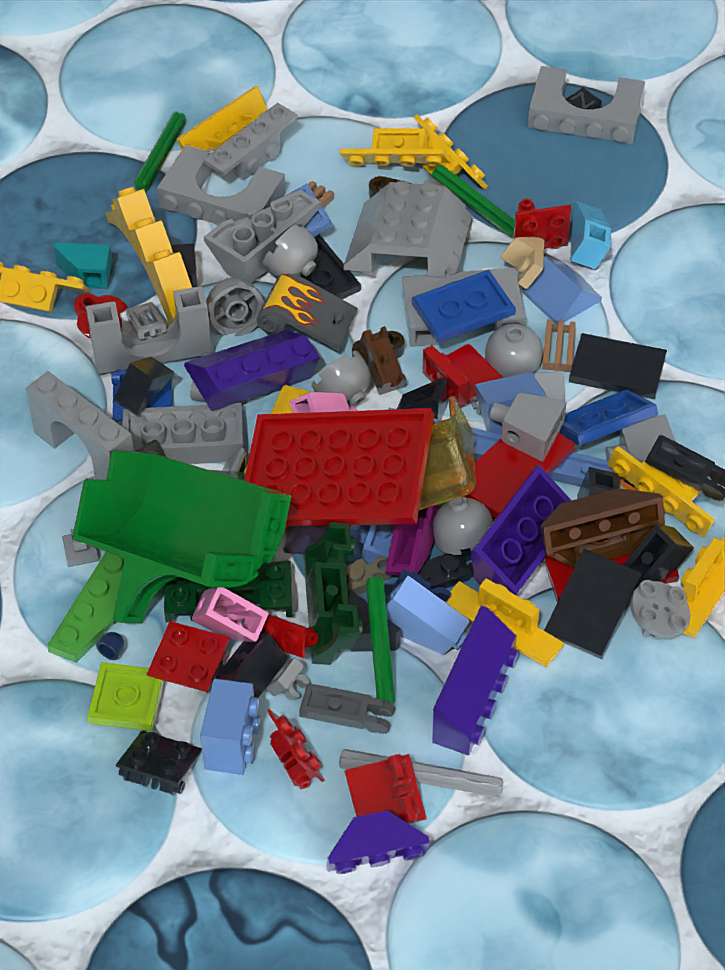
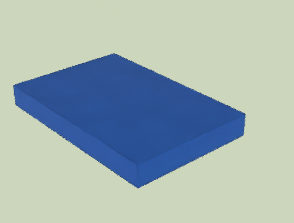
M489 269L412 297L413 307L437 343L513 316L516 310Z
M625 389L566 413L564 424L559 433L581 446L657 415V405Z

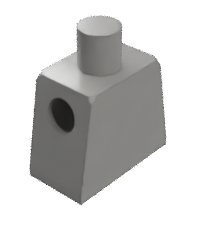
M519 393L511 407L495 402L490 412V419L502 423L501 439L504 443L540 461H544L564 424L567 402Z
M666 414L622 428L619 445L617 446L642 463L647 458L659 435L675 441ZM617 446L606 447L605 452L608 461Z

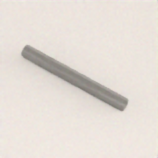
M343 749L340 754L339 766L342 769H352L387 760L388 757ZM411 761L416 782L493 797L501 795L503 779L500 777Z

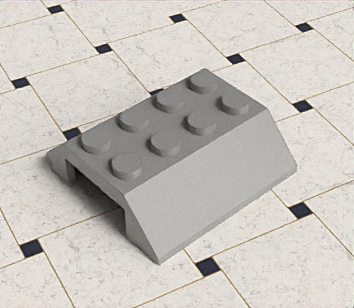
M405 181L390 182L364 203L344 262V270L372 272L377 254L428 257L429 277L445 278L446 272L454 275L458 269L472 214L465 209L466 205L446 186L432 183L411 184Z

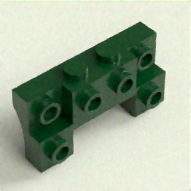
M330 522L324 535L317 542L308 546L303 554L309 628L314 629L315 633L318 634V642L310 646L312 664L331 665L336 653H340L341 649L351 650L356 639L362 635L363 622L361 618H358L357 605H349L348 601L349 581L346 579L345 563L349 555L354 553L355 539L353 536H350V528L347 523Z
M291 561L270 562L269 564L264 562L257 570L259 575L252 581L238 587H223L252 604H260V608L266 612L268 609H286V617H293ZM182 577L173 579L165 584V622L172 621V614L190 613L191 621H193L192 616L196 610L197 602L199 603L203 592L212 587H207Z

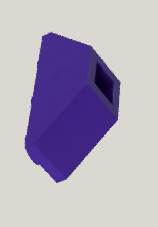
M387 810L354 817L327 857V871L336 870L337 874H347L357 870L356 866L368 863L370 867H380L389 864L390 859L403 856V860L417 859L422 857L423 852L428 850L430 844L429 837Z

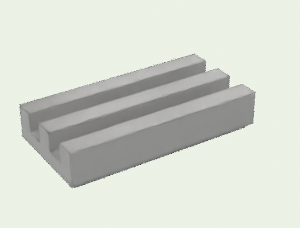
M152 302L126 310L127 319L139 340L145 338L144 333L146 332L149 333L150 337L156 335L155 330L157 329L161 333L167 332L165 322ZM149 310L155 322L150 323L144 311ZM136 313H138V316L143 323L142 326L139 323L137 317L135 316Z

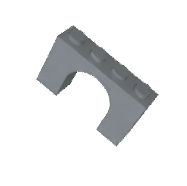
M547 66L540 67L529 107L528 128L629 144L634 143L643 103L645 81L619 77L615 96L608 105L599 109H581L571 105L563 97L567 69Z
M188 145L184 146L157 187L159 207L216 225L231 218L233 221L247 216L246 212L253 209L258 212L271 206L272 201L286 194L285 174L259 167L248 186L235 195L218 197L207 194L201 190V187L212 172V168L205 165L203 159L210 155V152Z
M516 268L489 269L516 308L515 315L493 323L494 332L506 324L516 323L525 325V313ZM486 270L456 272L454 275L446 273L445 278L429 277L428 275L402 277V298L410 347L439 345L413 307L412 297Z
M199 286L173 291L176 313L174 320L166 328L167 332H158L155 336L151 337L146 335L141 340H139L137 335L129 334L120 327L115 301L86 306L97 374L117 371V369H127L130 363L150 356L164 363L203 356L205 352L212 354L208 307L203 287Z
M47 371L26 387L35 434L54 449L73 434H76L86 446L91 456L95 479L106 480L113 450L134 451L132 434L51 372Z

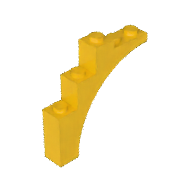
M133 186L118 191L120 197L112 199V210L105 212L108 223L115 225L121 230L137 253L153 284L170 325L176 313L173 291L192 288L180 252L173 253L162 220L155 221L144 189L135 191Z

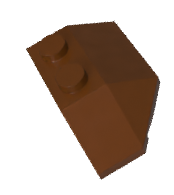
M618 488L560 503L541 525L544 552L547 556L555 558L572 568H575L584 549L607 559L632 554L656 524H665L663 496L658 493Z

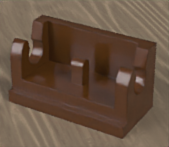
M381 327L380 331L372 334L371 329L363 331L359 345L370 368L378 394L382 395L406 387L407 380L399 366L386 327Z

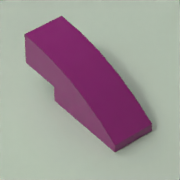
M421 498L417 524H395L385 568L386 575H400L403 569L418 573L422 568L435 540L433 536V521L436 512L440 509L435 498Z

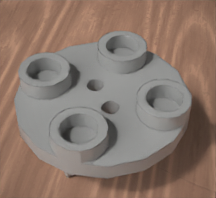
M644 580L632 593L630 608L633 617L643 628V637H648L652 634L655 640L674 638L681 635L687 628L691 614L686 602L687 595L681 588L672 587L659 581Z

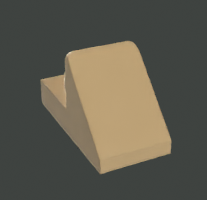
M517 237L501 255L504 261L516 267L518 283L525 289L531 285L543 270L544 240L541 238Z

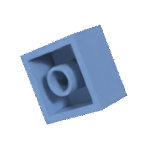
M221 679L213 680L200 733L204 770L244 775L246 763H252L254 755V743H251L252 735H258L261 716L257 715L259 698L254 697L253 684Z

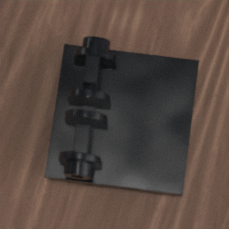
M142 730L116 763V767L119 768V776H123L124 781L142 784V786L147 787L152 778L151 789L156 790L160 784L159 791L174 796L176 793H183L185 781H182V779L201 754L202 748L190 745L184 741H176L160 736L155 732Z

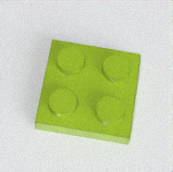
M101 662L87 715L88 724L153 732L164 681L147 676L146 674L149 669L147 667Z

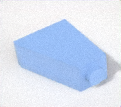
M407 576L385 597L387 619L401 629V637L442 655L452 647L458 649L465 640L467 633L464 630L470 620L411 577Z

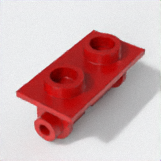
M271 615L267 616L260 632L269 633L284 652L300 658H305V648L313 646L318 642V634L315 633L314 629L306 628L305 626Z

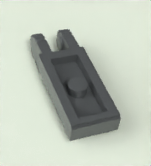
M308 683L299 709V717L358 729L365 728L372 733L387 734L391 726L390 722L385 720V718L367 715L369 710L377 716L391 717L394 714L395 705L390 703V701L371 698L367 694Z

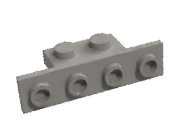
M277 102L203 159L204 164L223 176L235 168L236 176L243 181L252 174H255L259 167L264 166L271 159L277 157L280 153L279 133L298 119V114Z

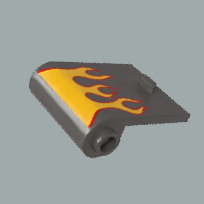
M282 274L277 277L259 311L257 324L266 333L277 334L283 330L287 323L338 351L358 308L297 274Z

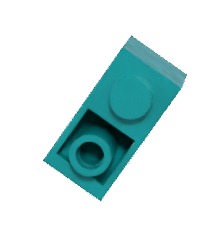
M54 242L57 267L67 276L84 280L83 284L88 288H109L113 266L110 245Z

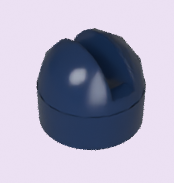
M107 632L96 643V648L105 658L116 660L123 652L124 639L119 633Z

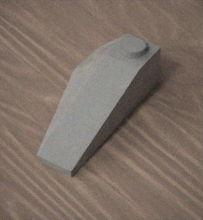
M298 190L272 201L271 206L258 212L253 209L246 212L247 216L236 221H233L231 218L222 222L204 236V242L227 275L232 278H242L252 283L267 271L263 266V260L268 251L274 254L277 247L275 242L295 224L299 226L300 223L305 226L321 207V201L302 190Z

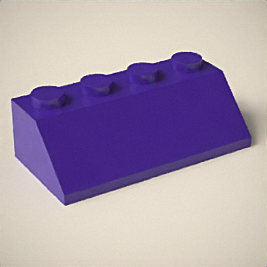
M284 330L277 334H271L184 363V367L210 410L214 411L280 389L284 385L289 386L312 378L320 357L306 335Z
M540 465L535 466L471 550L474 578L479 585L487 578L495 584L505 586L509 592L516 595L545 557L541 525L560 503L572 500Z
M480 606L433 707L432 743L468 756L474 744L480 745L485 732L484 721L486 718H492L497 701L494 700L497 692L503 693L508 680L506 672L509 667H515L519 656V650L515 649L516 635L485 606Z

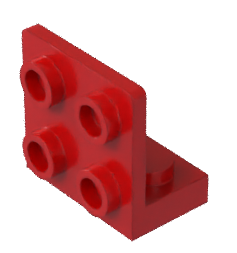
M466 344L448 355L440 353L433 345L423 349L422 373L431 382L443 377L447 380V399L457 409L471 402L470 398L476 396L475 384L503 378L470 344Z

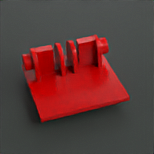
M522 199L518 204L519 212H515L514 239L517 237L541 238L544 240V249L568 246L571 204L536 209L531 199Z
M169 621L146 675L208 693L219 664L224 665L226 663L228 653L225 652L230 637Z
M268 709L267 712L278 729L271 733L270 745L279 757L280 762L284 763L283 767L294 786L305 789L311 785V779L314 777L324 782L325 779L319 771L323 766L313 751L308 752L304 744L307 742V738L297 725L293 727L285 715L279 717L271 709Z
M396 754L389 756L387 760L344 770L356 817L387 810L408 824L427 819L409 754L403 756Z

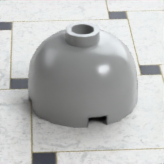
M299 223V226L295 224L286 230L275 242L277 247L274 254L268 251L263 260V266L277 277L282 274H297L299 276L303 274L307 277L317 265L314 260L317 256L318 245L314 236L302 224Z
M227 278L218 282L209 292L206 299L208 317L213 327L221 334L235 333V336H243L258 326L257 315L264 301L259 290L248 280Z
M516 323L503 325L489 337L485 349V359L503 378L527 372L534 373L536 371L537 373L541 368L543 360L541 340L531 328Z
M352 351L355 357L349 359L345 354L332 362L318 374L322 380L318 384L313 380L311 387L315 392L343 393L347 403H350L351 406H356L366 398L364 392L370 385V368L359 351Z
M464 496L454 497L445 503L436 512L433 521V536L437 548L444 553L461 555L460 549L471 548L472 550L493 523L489 509L480 501Z

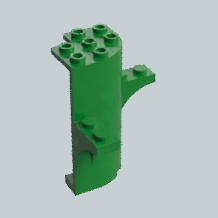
M113 450L106 480L86 478L83 482L72 539L125 558L112 620L120 623H143L147 609L156 593L165 584L178 577L207 587L230 588L242 586L255 579L259 575L257 570L264 562L269 564L278 549L284 533L292 495L251 483L244 479L245 472L208 470L155 453Z

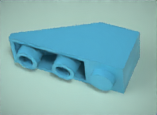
M576 200L573 211L570 261L596 270L610 248L611 227L601 209Z

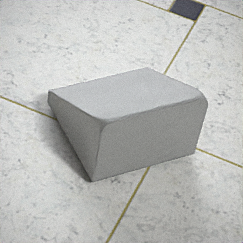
M561 371L534 373L535 378L545 391V397L565 401L564 379Z
M240 448L229 458L222 471L244 472L247 466L246 449Z

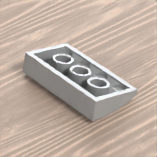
M235 403L211 411L208 405L145 408L138 417L127 409H123V428L132 434L135 452L155 453L188 464L227 462L240 448H244L242 403Z

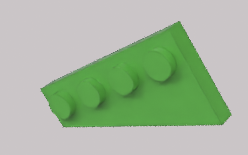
M105 552L47 644L49 653L77 663L104 635V631L112 623H117V621L112 619L125 561L124 557Z

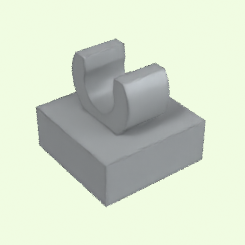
M70 529L71 534L62 536L68 567L99 561L96 547L72 539L74 529Z
M296 657L289 660L279 670L266 687V690L273 696L283 692L289 700L297 699L300 694L294 690L293 683L298 684L301 688L306 687L309 683L304 675L299 674L305 665Z

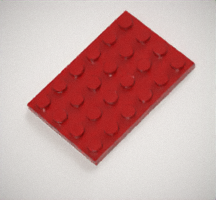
M431 408L258 414L244 479L251 483L292 495L285 526H326L330 522L347 523L349 525L417 524L434 413Z

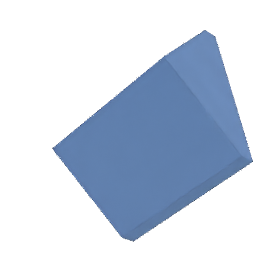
M548 257L544 258L543 270L527 289L522 288V293L550 320H553L555 324H558V320L566 322L602 301V297L566 263Z
M532 372L474 385L486 431L502 434V423L490 419V412L495 402L511 407L519 393L545 397V391Z

